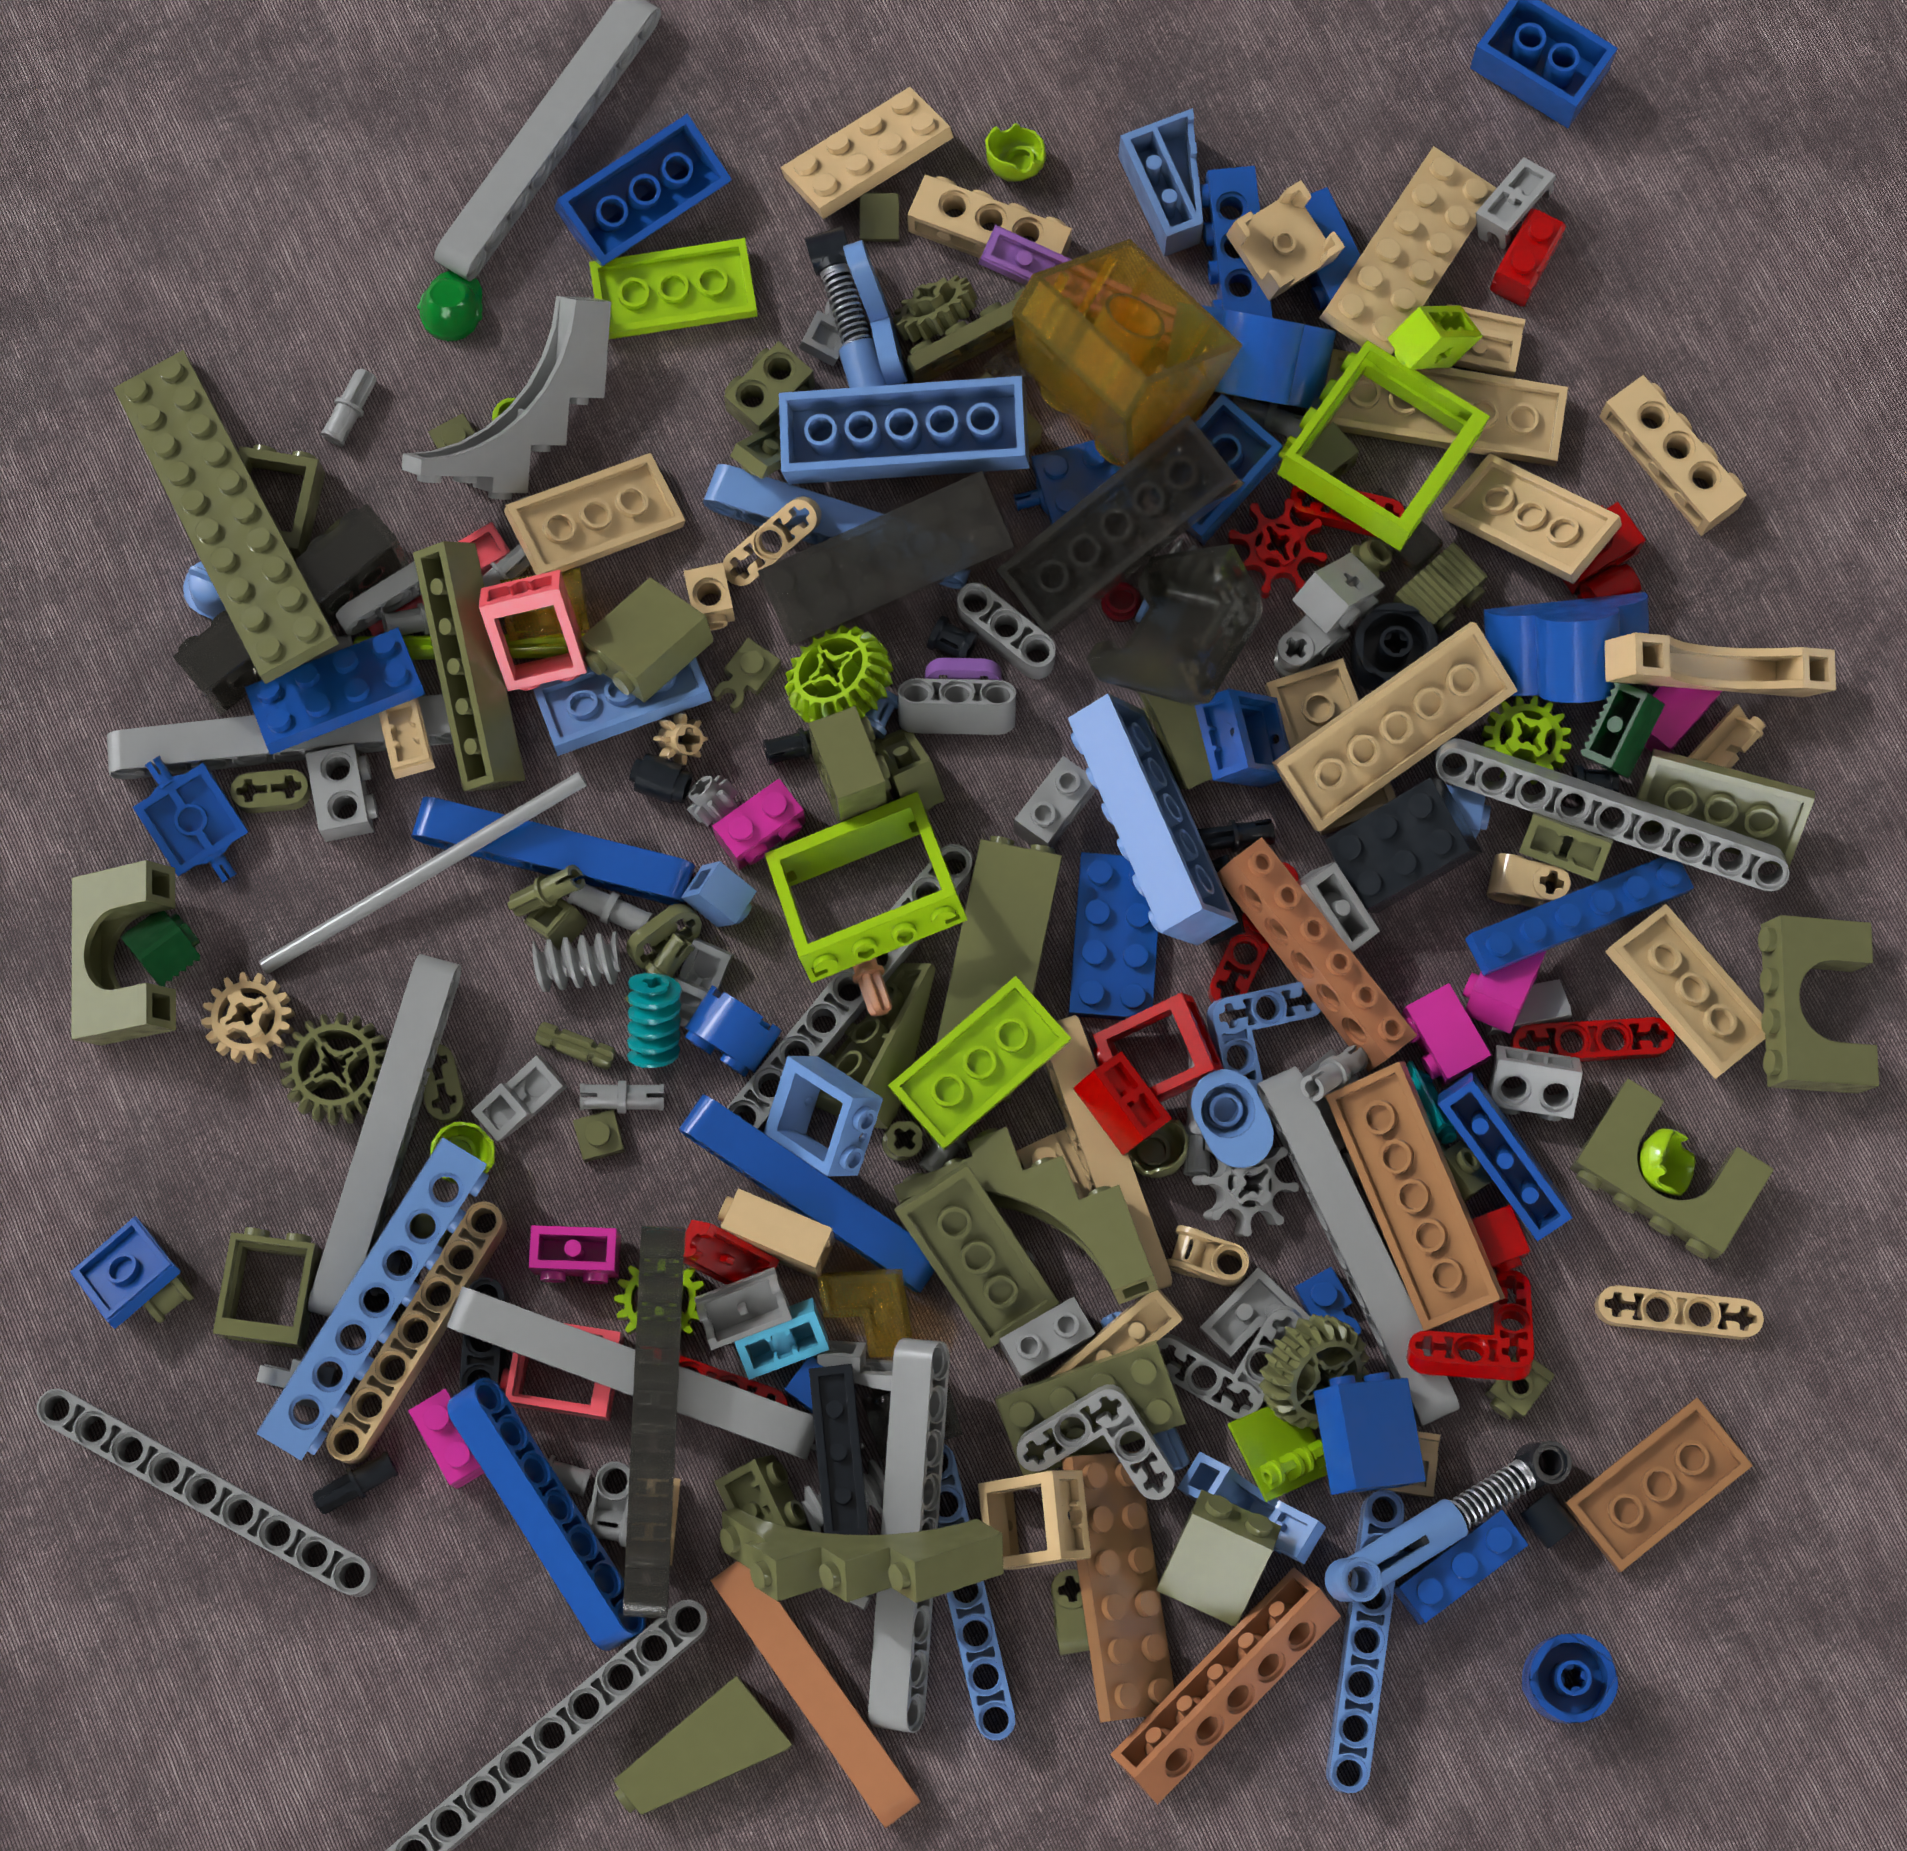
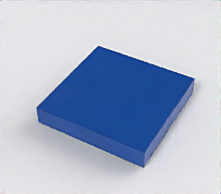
M134 1216L71 1270L70 1273L105 1320L116 1329L179 1275L181 1271L146 1226Z

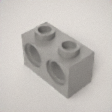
M354 744L305 753L318 829L324 840L328 842L373 833L372 819L379 818L374 794L368 795L365 780L372 779L367 755L361 756ZM337 767H350L349 774L344 779H331V775ZM348 804L357 806V810L352 817L347 819L338 818V813L343 806Z
M1496 1045L1487 1092L1502 1113L1515 1115L1519 1114L1520 1111L1537 1113L1538 1117L1549 1121H1560L1562 1118L1573 1119L1583 1074L1580 1059ZM1515 1076L1524 1080L1517 1088L1511 1089L1502 1085L1509 1077ZM1553 1083L1565 1086V1089L1557 1095H1549L1544 1092L1545 1088Z
M1072 1297L1000 1338L999 1346L1021 1382L1082 1347L1095 1336V1332L1075 1297Z

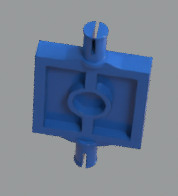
M1106 436L1032 456L1031 464L1036 477V489L1013 494L1017 511L1040 505L1049 517L1053 532L1056 533L1130 513L1131 504L1125 489L1126 481L1145 476L1148 477V469L1145 460L1121 466V463L1114 456L1109 438Z
M160 756L154 758L153 761L161 774L151 761L145 764V767H147L159 786L155 788L148 798L132 808L171 867L175 868L177 876L180 877L197 865L207 863L211 864L222 883L229 880L221 865L230 878L237 875V872L234 871L224 853L232 843L248 834L249 830L205 763L198 765L186 774L176 776L171 775Z

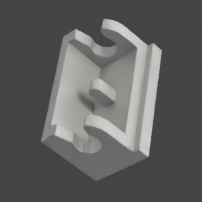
M1523 157L1476 212L1478 238L1488 242L1492 235L1495 234L1500 241V248H1506L1511 241V231L1541 196L1547 199L1553 193V182L1556 180V175Z
M775 1267L694 1297L700 1322L704 1325L711 1350L792 1320L790 1306Z

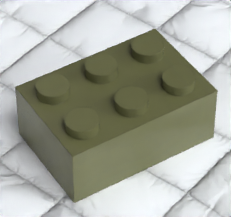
M856 706L808 723L813 760L838 823L883 806L892 800L889 791L891 789L888 779L890 778L889 769L882 754L875 756L874 752L877 751L874 740L876 738L867 716L860 719Z

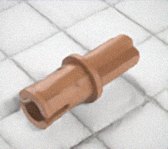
M876 957L870 961L853 966L855 974L852 976L854 983L859 984L869 1014L872 1017L887 1014L893 1005L882 977L885 973L883 966L878 965Z

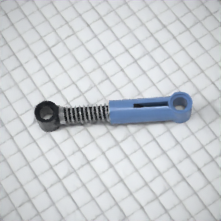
M843 226L805 237L815 274L823 280L824 290L827 292L826 297L829 298L828 303L831 305L830 310L833 311L832 316L835 318L834 323L837 325L836 330L839 331L838 336L841 338L840 343L843 344L839 349V355L849 388L887 385L878 361L874 338L867 334L869 331L866 328L867 322L863 321L865 319V316L862 315L863 309L859 308L861 306V303L858 302L859 296L855 295L858 290L854 288L855 283L851 282L853 277L851 276L843 246L848 245Z
M1557 1441L1532 1442L1523 1445L1517 1451L1514 1461L1509 1463L1507 1467L1504 1466L1502 1470L1491 1474L1483 1482L1480 1481L1477 1485H1473L1465 1493H1460L1459 1497L1455 1496L1453 1501L1442 1499L1348 1558L1335 1560L1328 1566L1325 1573L1327 1591L1334 1599L1340 1602H1366L1372 1600L1381 1588L1467 1536L1471 1524L1477 1525L1478 1520L1483 1521L1484 1517L1488 1518L1490 1513H1496V1509L1501 1510L1502 1505L1507 1506L1508 1502H1514V1498L1519 1499L1520 1494L1525 1495L1526 1491H1536L1544 1485L1557 1484L1564 1481L1571 1471L1572 1460L1569 1451ZM1541 1454H1543L1547 1462V1468L1544 1473L1539 1467V1457ZM1352 1569L1355 1570L1359 1578L1358 1586L1354 1591L1348 1583V1575Z

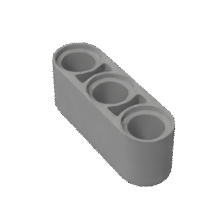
M973 582L961 588L957 597V616L965 628L970 632L975 631L979 633L978 638L1025 676L1039 680L1051 674L1055 664L1056 647L1050 636L986 585ZM979 600L986 607L980 612H971L966 609L965 605L969 601ZM1002 625H1010L1017 632L1011 637H1002L997 634L996 629ZM1032 650H1041L1048 657L1046 660L1038 663L1029 660L1026 655Z
M915 678L904 681L898 688V724L903 730L910 733L1000 735L1010 732L1016 723V689L1011 683L1003 680Z

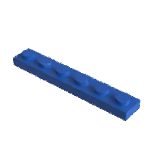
M1662 856L1469 934L1465 941L1483 976L1687 894L1694 886L1681 862Z

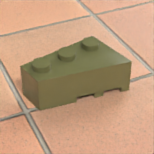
M1183 656L1171 657L1124 677L1129 689L1134 686L1137 688L1144 704L1142 710L1145 711L1148 719L1151 720L1160 741V747L1179 788L1190 789L1212 779L1194 705L1195 701L1202 699L1196 686L1200 683V678L1194 664L1191 661L1186 662Z

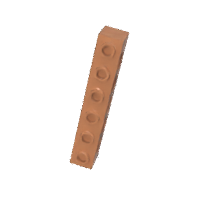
M1262 837L1234 857L1217 873L1222 885L1297 981L1303 984L1304 990L1347 1045H1356V1050L1361 1047L1366 1052L1368 1057L1366 1069L1368 1072L1386 1061L1417 1036Z
M1293 1567L1110 1754L1111 1757L1158 1805L1320 1639L1341 1615L1321 1589Z

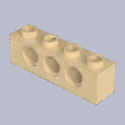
M926 174L924 175L907 214L908 232L977 258H981L992 231L982 227L986 223H995L1022 237L1031 236L1037 240L1035 243L1063 256L1067 255L1071 246L1072 228L1067 227L1063 221L1054 217L1043 218L1030 213L1024 206L1016 203L1008 205L999 202L981 190L969 191L942 176L934 178ZM951 209L963 212L958 217H950L945 213Z
M1642 375L1606 402L1599 416L1700 536H1703L1738 510L1746 497L1741 481L1736 475L1728 473L1718 462L1714 449L1697 438L1692 432V426L1683 414L1676 413L1667 403L1665 393L1657 384L1650 383ZM1641 419H1652L1657 423L1658 428L1646 427ZM1667 449H1678L1684 458L1677 459L1672 457ZM1693 478L1704 479L1710 488H1699L1693 482Z

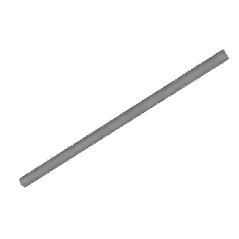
M578 771L259 960L261 967L266 974H270L586 787L585 779Z

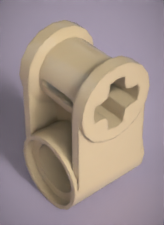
M1500 853L1494 857L1487 897L1505 904H1519L1535 908L1548 903L1545 901L1550 902L1567 895L1570 888V877L1564 869L1554 865L1528 860L1514 854ZM1546 881L1554 883L1555 891L1553 894L1546 893Z
M1184 1225L1177 1226L1175 1231L1178 1235L1171 1259H1166L1171 1271L1188 1277L1200 1278L1225 1287L1236 1286L1244 1280L1248 1271L1249 1258L1243 1247L1236 1243L1211 1236L1196 1228ZM1192 1244L1189 1258L1185 1259L1188 1247ZM1223 1256H1234L1239 1260L1241 1269L1232 1275L1225 1274L1218 1268L1217 1262Z

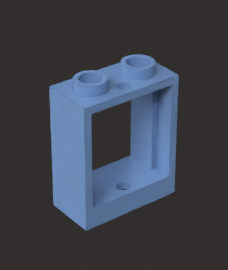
M787 1056L763 1133L826 1176H858L883 1098L818 1056ZM820 1089L843 1103L829 1148H826L806 1134Z

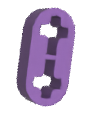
M937 658L931 661L925 670V679H939V675H947V679H980V676H988V680H1002L1000 666L992 660L982 658Z

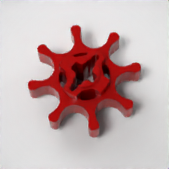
M1291 498L1285 500L1284 512L1276 519L1264 517L1260 511L1259 504L1252 503L1249 515L1256 521L1257 528L1249 534H1242L1233 529L1228 534L1229 544L1242 545L1249 552V557L1244 562L1233 566V571L1237 572L1236 578H1240L1245 572L1250 570L1260 572L1265 579L1260 593L1264 599L1270 597L1271 584L1279 578L1289 579L1294 584L1296 593H1298L1306 583L1298 574V569L1301 565L1305 563H1313L1319 567L1326 565L1327 554L1311 551L1305 542L1309 536L1321 532V519L1317 518L1311 524L1304 527L1295 525L1290 518L1294 505V500ZM1260 540L1261 544L1255 547L1257 541ZM1271 540L1277 547L1285 545L1284 557L1277 550L1270 552ZM1299 550L1298 556L1295 557L1293 553Z

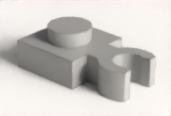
M827 301L825 314L817 310L798 348L834 367L839 357V349L843 344L840 343L841 338L838 336L839 331L836 330L837 325L834 323L833 311L830 310L831 305Z

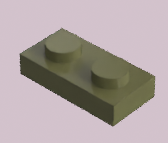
M773 423L736 443L730 457L739 462L747 473L758 476L761 479L781 469L780 426L777 423Z

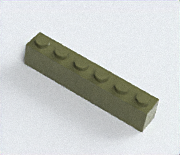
M442 541L413 552L463 792L494 791L526 781L506 685L479 609L481 588H484V582L476 544Z

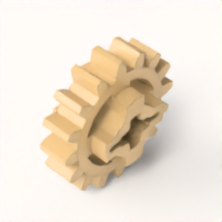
M241 972L239 982L235 984L228 977L224 978L226 989L221 992L216 988H212L211 993L216 998L215 1002L203 1004V1008L211 1013V1017L202 1019L201 1024L205 1028L213 1029L205 1036L211 1044L218 1043L216 1051L222 1056L231 1050V1059L236 1063H239L243 1055H246L252 1064H256L257 1054L261 1052L268 1059L272 1058L271 1047L275 1044L278 1047L284 1048L286 1044L280 1038L282 1033H293L294 1030L285 1020L294 1017L295 1012L292 1008L283 1007L291 1000L286 992L277 994L281 986L275 980L266 985V978L261 973H257L254 980L250 981L247 974ZM244 993H259L266 997L260 996L257 999L246 997ZM230 1002L226 1016L222 1017L226 1006ZM250 1011L253 1022L246 1025L243 1014ZM274 1019L272 1028L266 1033L270 1020ZM240 1037L251 1039L252 1043L241 1044L230 1039L236 1040Z

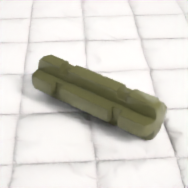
M542 1022L536 1032L535 1041L538 1045L549 1049L556 1047L557 1052L586 1063L591 1060L594 1066L602 1069H609L615 1059L616 1051L612 1046L601 1042L597 1045L594 1042L595 1040L566 1029L559 1031L558 1026Z

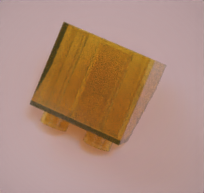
M1131 239L1032 274L1012 310L1020 366L1041 385L1040 393L1045 402L1057 411L1071 414L1095 437V447L1104 459L1114 465L1126 467L1129 471H1133L1166 456L1191 429L1243 346Z

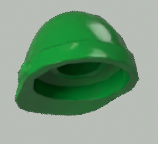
M446 271L438 275L431 282L417 305L420 320L426 332L434 338L443 341H457L466 338L475 330L479 321H482L483 318L482 288L476 278L472 281H467L452 271Z

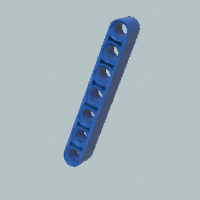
M426 796L422 799L411 837L425 845L447 850L501 818L504 814ZM529 820L469 855L550 876L573 864L583 874L573 879L574 882L578 879H584L585 883L590 886L667 905L685 904L681 897L690 885L695 869L693 863L679 857Z
M701 1095L680 1126L679 1131L688 1139L798 1214L833 1228L835 1239L912 1291L920 1294L935 1272L908 1231L709 1096Z
M484 1377L454 1395L447 1405L451 1421L593 1643L604 1651H610L642 1633L645 1629L646 1619L641 1606L500 1386L492 1379Z

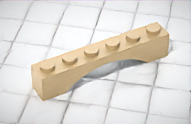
M1635 632L1605 640L1606 682L1804 698L1836 690L1835 650L1808 647H1715L1683 642L1674 639L1670 635Z

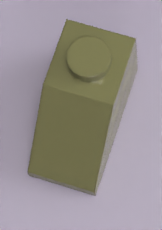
M900 729L886 735L883 739L878 738L874 740L877 751L875 753L876 755L882 754L890 773V778L888 779L897 800L918 791L926 812L931 810L934 805L945 801L931 759L913 733Z

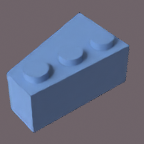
M1192 108L1120 135L1119 160L1164 257L1200 244L1203 214Z

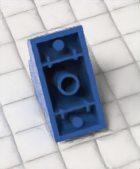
M1180 301L1164 381L1308 409L1312 406L1318 409L1322 404V400L1319 397L1326 386L1337 331Z
M1640 592L1484 609L1485 638L1518 690L1511 696L1539 695L1545 700L1562 703L1594 702L1605 700L1611 696L1610 690L1614 689L1615 685L1614 682H1606L1605 640L1635 632L1650 634L1648 594Z

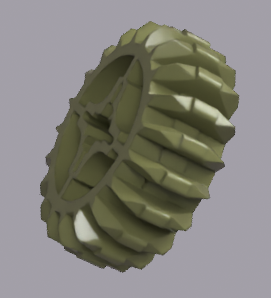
M342 1012L337 1013L334 1024L331 1023L326 1014H322L320 1016L321 1026L318 1028L311 1021L305 1022V1028L309 1031L306 1036L303 1037L299 1032H293L292 1037L298 1043L296 1048L292 1046L284 1047V1053L293 1059L281 1062L280 1069L292 1074L281 1079V1084L284 1088H293L289 1091L287 1098L291 1103L300 1101L297 1109L301 1114L305 1115L313 1109L312 1119L315 1122L320 1123L327 1114L328 1122L331 1125H337L340 1114L343 1113L346 1122L351 1124L355 1120L353 1111L357 1109L366 1117L368 1108L365 1105L372 1098L387 1050L382 1048L386 1045L387 1040L383 1035L374 1037L377 1028L372 1023L362 1028L360 1016L355 1015L352 1017L347 1025L346 1016ZM345 1038L357 1041L361 1045L355 1049L349 1047L343 1051H337L332 1049L328 1041ZM317 1050L320 1056L319 1064L310 1072L311 1077L306 1080L305 1074L308 1060L312 1053ZM329 1054L336 1062L338 1061L342 1065L341 1067L344 1069L342 1075L346 1079V1084L330 1068L332 1062L328 1058ZM369 1058L367 1077L358 1089L355 1083V1074L358 1069L365 1065L363 1061ZM330 1087H339L345 1092L347 1097L328 1100L317 1097L312 1093L320 1088L325 1091Z
M1312 1314L1309 1320L1298 1318L1296 1328L1285 1326V1336L1281 1340L1273 1339L1276 1347L1273 1352L1264 1354L1268 1360V1365L1259 1370L1263 1378H1265L1259 1387L1265 1394L1263 1400L1275 1412L1274 1414L1284 1422H1289L1294 1427L1301 1429L1310 1427L1316 1430L1319 1427L1313 1391L1330 1387L1329 1379L1355 1375L1356 1382H1360L1365 1375H1368L1369 1372L1364 1366L1370 1359L1364 1350L1366 1344L1354 1331L1353 1327L1336 1317L1329 1315L1323 1317Z

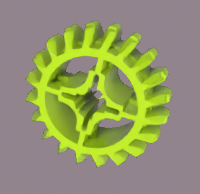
M841 625L836 633L826 628L823 637L817 638L812 635L813 643L808 647L800 646V657L790 659L793 669L785 673L788 683L784 688L789 697L788 700L791 707L807 723L856 706L861 719L865 717V714L870 709L878 711L876 702L878 699L888 698L885 688L893 684L890 673L894 669L889 660L888 651L873 634H870L869 631L864 632L857 626L850 630Z

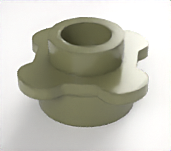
M1365 538L1361 542L1362 545L1351 547L1350 552L1376 577H1379V572H1387L1390 569L1392 561L1391 551L1379 538Z

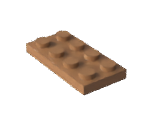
M1697 1397L1564 1502L1563 1505L1615 1570L1620 1573L1753 1465Z

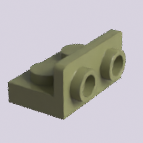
M773 1454L756 1458L714 1481L727 1510L738 1508L764 1521L809 1531L804 1508L795 1500L788 1485L786 1469L777 1461Z

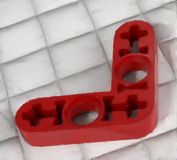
M1514 1270L1502 1274L1497 1273L1496 1278L1505 1298L1490 1304L1491 1335L1441 1331L1417 1332L1409 1341L1406 1356L1408 1365L1414 1371L1426 1375L1509 1381L1526 1378L1531 1371L1534 1357L1531 1285L1528 1278ZM1507 1288L1513 1289L1515 1294L1514 1303H1507ZM1514 1319L1520 1322L1523 1328L1517 1331L1508 1330L1502 1326L1501 1321ZM1510 1346H1517V1362H1512L1510 1356H1508ZM1422 1349L1430 1350L1431 1356L1424 1355ZM1467 1349L1474 1350L1479 1353L1481 1359L1476 1362L1466 1361L1461 1358L1459 1352ZM1446 1350H1451L1450 1358H1445Z

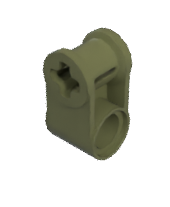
M1067 1569L1059 1572L1051 1584V1596L1055 1613L1053 1619L1060 1656L1089 1651L1081 1592L1076 1593V1601L1069 1602L1067 1595H1060L1058 1592V1587L1065 1585V1577L1072 1576L1074 1583H1080L1078 1570Z

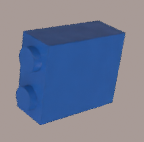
M1389 1372L1365 1375L1364 1382H1356L1355 1375L1340 1376L1329 1379L1330 1387L1313 1391L1331 1495L1400 1488L1426 1481L1408 1378L1390 1379Z

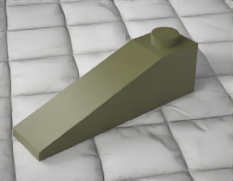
M901 963L885 982L893 1005L892 1009L882 1016L872 1017L868 1013L858 1025L852 1022L844 1032L848 1037L834 1055L828 1052L823 1057V1060L883 1098L874 1128L888 1129L901 1105L900 1100L888 1088V1085L914 1063L936 969L931 963ZM820 1089L815 1106L839 1117L843 1103Z

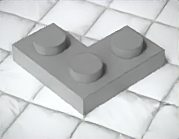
M1258 1267L1203 1323L1199 1330L1230 1359L1258 1329H1261L1268 1315L1274 1309L1280 1306H1289L1296 1309L1305 1320H1309L1310 1316ZM1286 1316L1283 1321L1277 1319L1273 1321L1278 1326L1273 1339L1281 1340L1283 1338L1285 1326L1292 1328V1318Z

